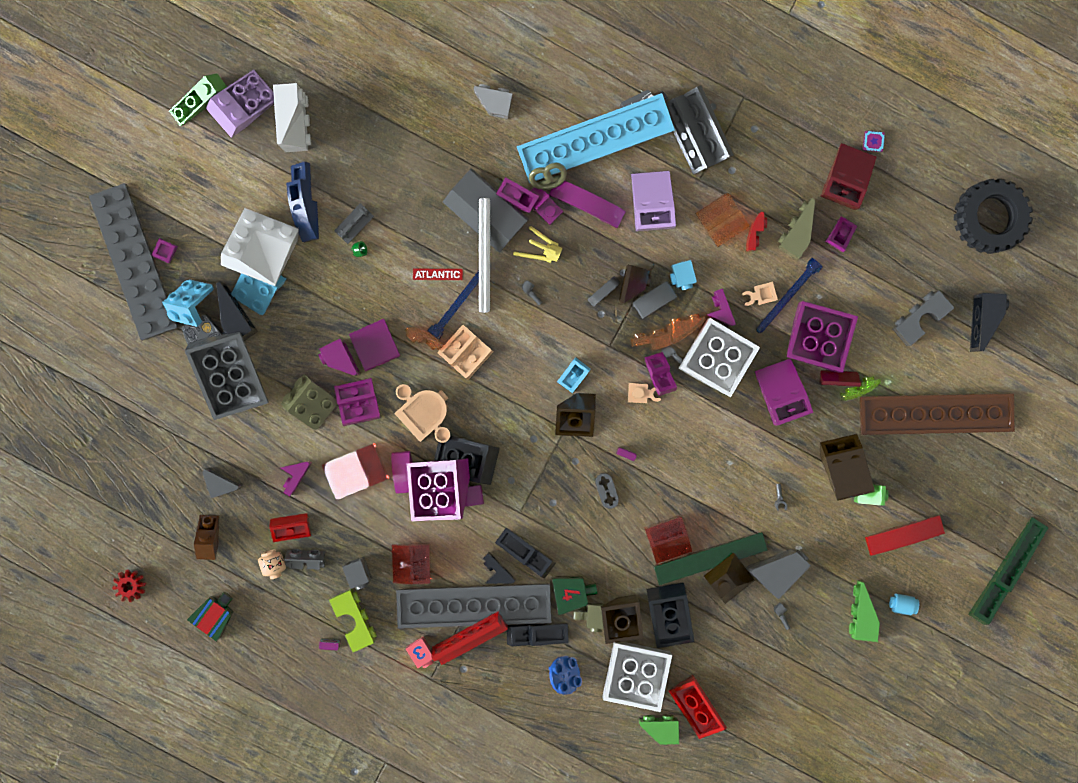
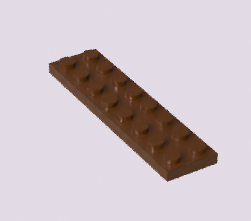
M1014 394L860 397V435L1015 432Z

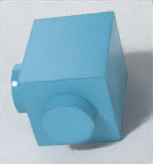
M691 260L672 265V274H670L672 285L676 284V288L681 287L682 290L693 288V284L697 280Z

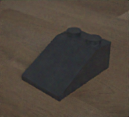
M220 281L216 283L221 326L224 330L222 334L241 332L245 341L258 331L239 302L232 296V292L227 284Z
M980 293L973 295L970 352H981L987 347L1009 308L1007 294Z
M450 435L448 441L444 443L438 442L434 461L468 459L469 481L491 485L500 448Z
M684 582L646 589L657 648L695 642Z

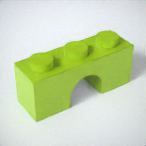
M351 588L329 599L336 617L348 614L355 619V628L345 634L352 652L367 647L376 641V632L373 626L369 627L367 620L369 617L366 610L361 609L359 605L361 600L357 591L353 592Z

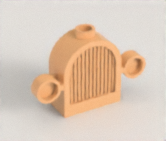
M399 385L396 389V395L399 399L407 400V402L394 414L420 442L433 430L438 442L444 443L448 441L450 431L440 426L447 415L446 400L448 397L442 390L438 393L425 390L412 396V390L408 385Z

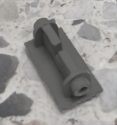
M360 203L334 231L349 244L374 216Z
M300 549L287 550L284 559L286 561L285 565L289 569H303L304 563H307V569L321 570V568L325 567V551L317 549L310 551Z

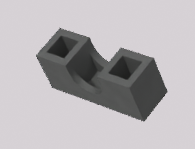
M940 290L927 293L920 305L917 303L908 310L910 314L906 317L901 316L894 322L896 326L892 330L906 346L913 345L925 334L919 323L922 315L928 314L935 321H940L954 309L953 305Z

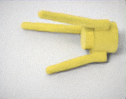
M529 226L532 232L549 243L546 246L532 239L529 240L531 244L544 249L543 254L546 256L522 252H513V255L544 260L549 263L552 260L557 262L562 251V247L558 246L559 243L552 241L532 226Z

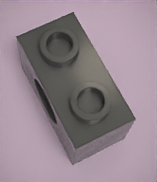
M365 557L350 561L342 567L350 589L354 587L356 590L362 589L372 579Z

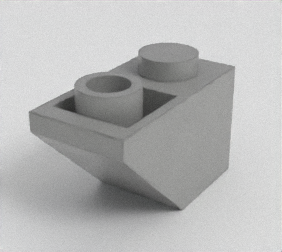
M479 84V87L474 86V93L489 116L508 119L512 102V93H509L508 89L498 88V90L490 89V86Z

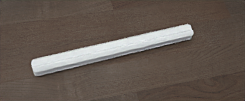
M480 198L479 312L487 313L490 311V198Z

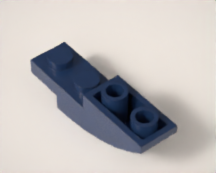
M302 162L291 166V182L286 183L289 207L295 227L299 229L298 234L302 242L306 243L319 239L317 201L312 200L310 163Z

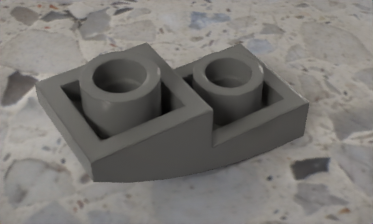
M666 281L632 304L641 318L644 319L675 300L677 296Z

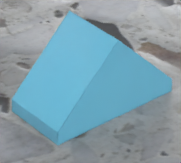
M574 358L557 382L573 393L591 369L577 358Z

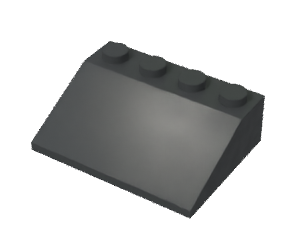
M241 332L207 337L188 343L185 353L213 420L269 403Z

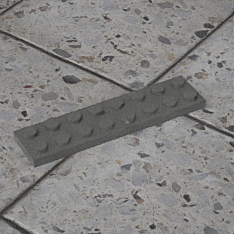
M123 183L90 195V202L140 340L143 341L178 328L177 322L172 321L168 317V312L162 303L168 297L153 256H151L152 253L127 184Z
M550 584L396 590L398 629L472 626L496 612L500 613L506 624L551 623Z

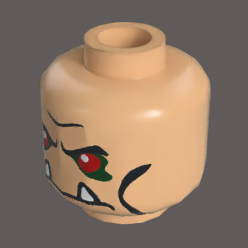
M276 549L261 553V557L258 559L262 575L270 576V579L282 576L281 572L286 569L283 555L281 552H276Z

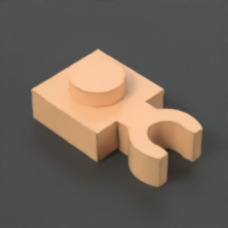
M773 282L753 287L754 293L745 291L741 294L742 296H750V301L744 303L745 306L752 305L755 300H757L758 305L778 300Z
M629 383L628 402L647 403V398L658 402L661 401V398L654 397L653 393L656 389L654 387L648 390V384Z

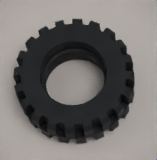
M993 178L981 181L968 188L960 196V202L955 206V210H957V214H954V221H957L955 229L960 231V239L962 241L966 240L969 248H976L977 252H986L987 254L1003 252L1021 243L1024 240V235H1027L1030 231L1029 224L1033 222V218L1030 217L1033 208L1032 206L1028 207L1027 203L1030 199L1028 196H1023L1024 190L1021 187L1016 188L1015 183L1011 181L1005 182V179L999 178L994 180ZM986 199H996L1007 209L1008 224L1006 229L999 234H990L979 224L977 217L978 208Z

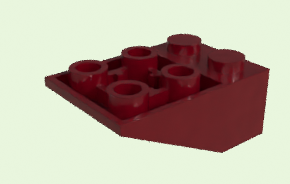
M841 143L820 197L853 210L859 209L866 194L877 157Z

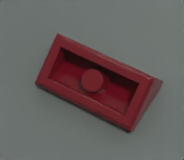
M821 370L819 384L860 387L861 380L858 372L843 371L838 373L831 370Z

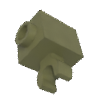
M588 603L587 611L574 610L573 618L576 620H586V627L590 628L592 632H602L601 606L604 604Z

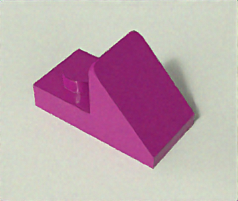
M506 177L496 193L497 196L527 213H530L539 197Z
M533 187L530 191L539 196L533 209L551 225L563 213V210L545 191Z
M841 216L825 242L844 252L857 226Z
M723 288L714 291L712 300L715 307L719 306L720 310L706 316L728 326L736 325Z
M306 461L281 467L282 470L293 476L292 478L289 477L283 485L286 488L283 492L289 497L293 495L312 462Z

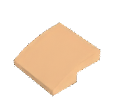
M464 325L457 330L438 352L442 358L467 380L472 377L493 353L488 346Z

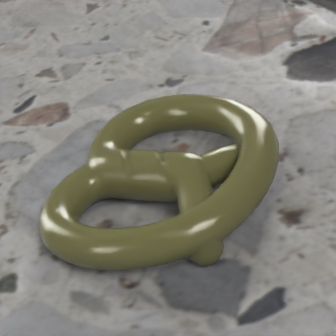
M551 163L546 167L532 170L529 174V181L537 189H553L565 181L567 171L561 163ZM555 168L561 171V175L552 177L550 170ZM543 173L545 180L538 183L535 180V175Z

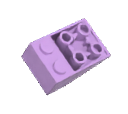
M252 70L211 97L206 109L232 138L274 104V92L255 70Z
M670 172L631 174L636 231L675 228V209Z

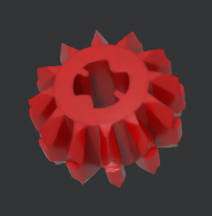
M127 569L125 574L120 572L118 573L119 578L113 580L118 585L113 586L112 589H118L119 592L115 596L122 595L121 601H125L128 598L129 602H133L134 598L138 600L141 598L140 594L145 593V590L141 587L145 586L146 582L140 581L144 578L143 575L137 577L138 571L135 570L131 574L130 569ZM131 582L130 586H133V588L127 589L126 583Z

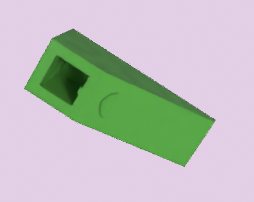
M218 74L204 76L169 112L177 123L182 126L206 109L210 98L227 88V86Z
M857 580V585H854L853 596L856 597L855 604L851 606L853 623L849 625V634L855 640L878 642L880 622L864 582Z

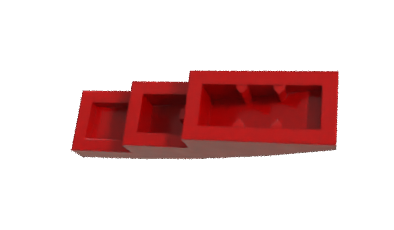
M935 515L921 521H914L865 537L869 554L873 556L945 534L940 515Z

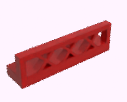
M496 612L433 646L431 658L434 662L439 660L441 665L503 633L508 630V626L500 613Z

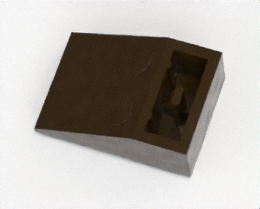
M857 434L820 442V458L837 501L875 492L865 453Z

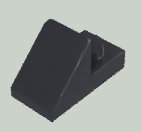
M490 552L483 557L485 560L483 564L490 571L493 569L496 571L486 581V584H512L515 582L516 579Z

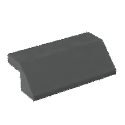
M698 86L686 94L666 102L675 129L673 132L693 175L734 155L702 86Z
M471 168L452 188L443 200V203L479 234V199L490 198V245L500 253L529 219L511 203L497 196V190Z

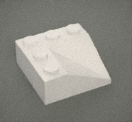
M297 83L273 85L277 144L285 152L308 151V146L311 145V135L307 134V126H310L309 115H306L305 107L309 106L308 96L305 95V92Z
M244 208L221 253V265L276 286L298 241L299 229Z
M709 318L679 369L731 397L760 347Z
M626 642L613 643L603 700L661 712L672 659L671 652Z

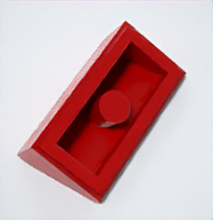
M307 513L270 519L269 528L273 542L311 537Z

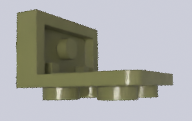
M304 374L295 382L290 393L284 396L281 405L294 417L313 430H317L337 405V399Z

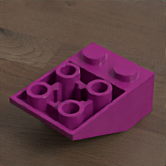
M791 358L754 371L774 425L778 426L814 413Z

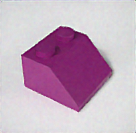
M338 339L319 349L321 353L318 355L323 365L325 364L328 367L355 376L361 374L345 340Z

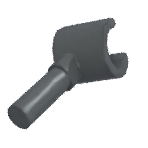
M526 280L522 285V290L529 294L539 306L542 303L541 300L531 291L534 285Z
M666 346L661 350L666 358L673 356L680 364L683 362L671 346Z
M776 484L777 500L774 504L775 508L779 511L778 505L783 503L784 510L786 511L787 504L783 500L781 484Z
M779 602L774 607V612L780 617L786 630H788L790 626L783 615L787 609Z

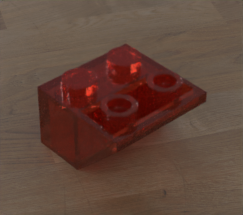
M680 515L644 527L656 564L692 552L689 537Z
M430 543L392 544L393 583H431Z

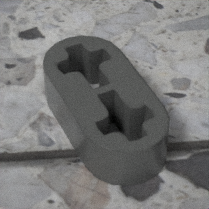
M613 276L588 299L593 307L597 305L620 284V281Z
M601 473L596 477V487L603 506L613 509L618 504V495L611 476ZM603 476L605 479H609L607 490L604 489L602 484L599 485V481H601ZM606 492H609L611 497H615L612 505L604 502L607 499Z

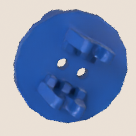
M558 657L549 666L550 682L557 693L562 695L572 694L577 687L581 686L580 670L574 657Z

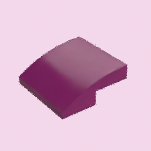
M384 319L349 334L365 372L400 357L395 341Z
M372 378L334 386L343 426L381 418Z

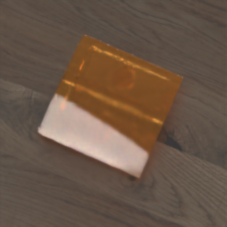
M729 193L724 194L695 213L717 247L750 227Z

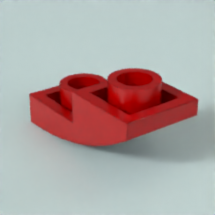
M764 212L757 214L750 227L746 252H754L756 247H759V236H756V233H762L764 228H767V217H764Z

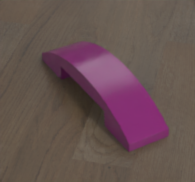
M567 181L551 189L549 196L568 203L615 228H618L626 212L605 199Z

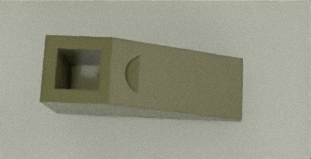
M813 198L803 202L799 208L801 213L798 217L794 216L788 225L791 227L788 233L784 232L778 240L780 243L778 248L795 260L800 259L811 241L815 199Z

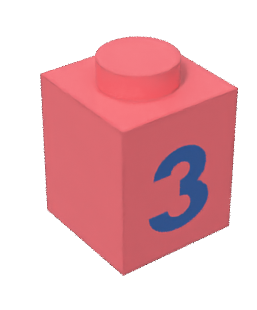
M423 636L406 647V651L417 668L421 666L426 668L433 663L431 658L432 649Z

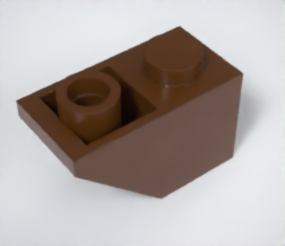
M200 515L194 540L196 559L216 560L219 543V516Z

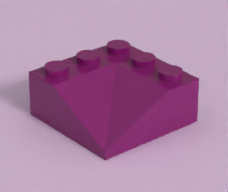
M804 301L799 302L793 321L787 357L838 373L843 372L858 316Z
M468 459L407 463L411 521L463 519L470 479Z

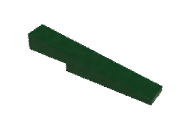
M1033 517L1030 518L968 615L983 625L991 623L1006 595L1013 590L1048 530L1047 526Z
M759 532L653 565L658 584L663 585L712 569L732 553H735L740 560L768 551L763 533Z

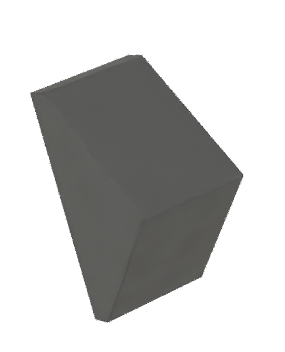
M208 468L202 472L211 498L238 490L242 486Z

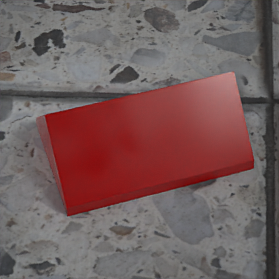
M691 675L669 690V693L699 739L727 728L694 675Z

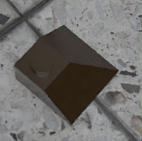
M629 264L626 266L618 305H623L643 292L646 286L650 287L652 278L649 275L650 270Z
M576 393L557 405L555 435L593 437L596 394Z
M732 553L704 575V578L725 604L755 581L735 553Z
M636 595L617 597L601 606L605 644L643 639L640 603Z

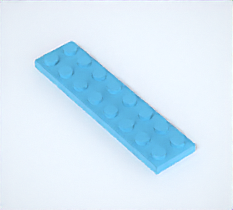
M661 93L517 146L529 180L530 172L536 168L546 167L551 163H561L568 170L675 131L663 94ZM557 168L550 170L552 175L561 172ZM543 173L535 175L536 181L545 178Z

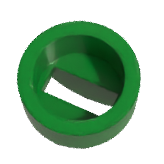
M363 241L356 242L351 247V251L353 250L354 253L352 254L353 256L363 257L367 255V246Z

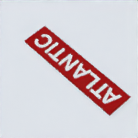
M413 268V280H462L463 269Z

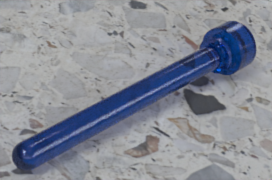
M811 257L806 263L805 272L757 326L756 331L758 333H762L812 274L815 275V273L820 272L823 266Z
M479 270L440 321L431 325L427 330L438 340L443 336L442 332L445 325L479 283Z

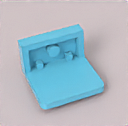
M241 273L231 294L245 306L263 315L275 292L284 284L286 278L280 276L276 286Z
M194 280L184 281L176 291L169 294L168 298L162 302L168 312V317L172 321L198 327L202 320L195 306L211 293L214 288L211 284Z

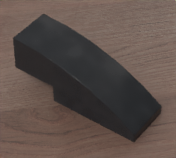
M508 528L504 529L495 542L542 578H546L556 564L555 561Z
M567 623L507 625V645L511 647L569 643Z

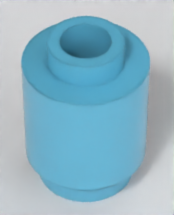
M896 593L894 597L890 598L889 607L892 608L894 613L911 616L918 613L919 600L913 596Z

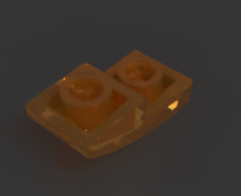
M411 327L405 329L408 332L406 336L413 343L416 341L421 343L426 338L427 341L425 343L433 351L436 348L440 350L444 346L438 339L424 331Z

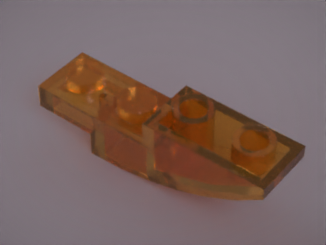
M700 314L688 316L689 320L681 321V317L670 319V323L666 324L667 332L659 329L652 331L653 335L645 336V333L633 335L634 339H630L631 347L650 343L651 351L672 345L699 328L706 320L705 316L700 317Z

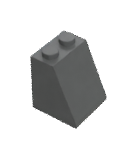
M789 549L751 564L746 569L777 599H780L811 565L807 562L809 558L799 550Z

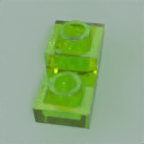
M874 376L863 378L861 386L858 387L859 390L856 387L846 388L844 393H840L841 401L851 400L867 394L881 383V380H875Z

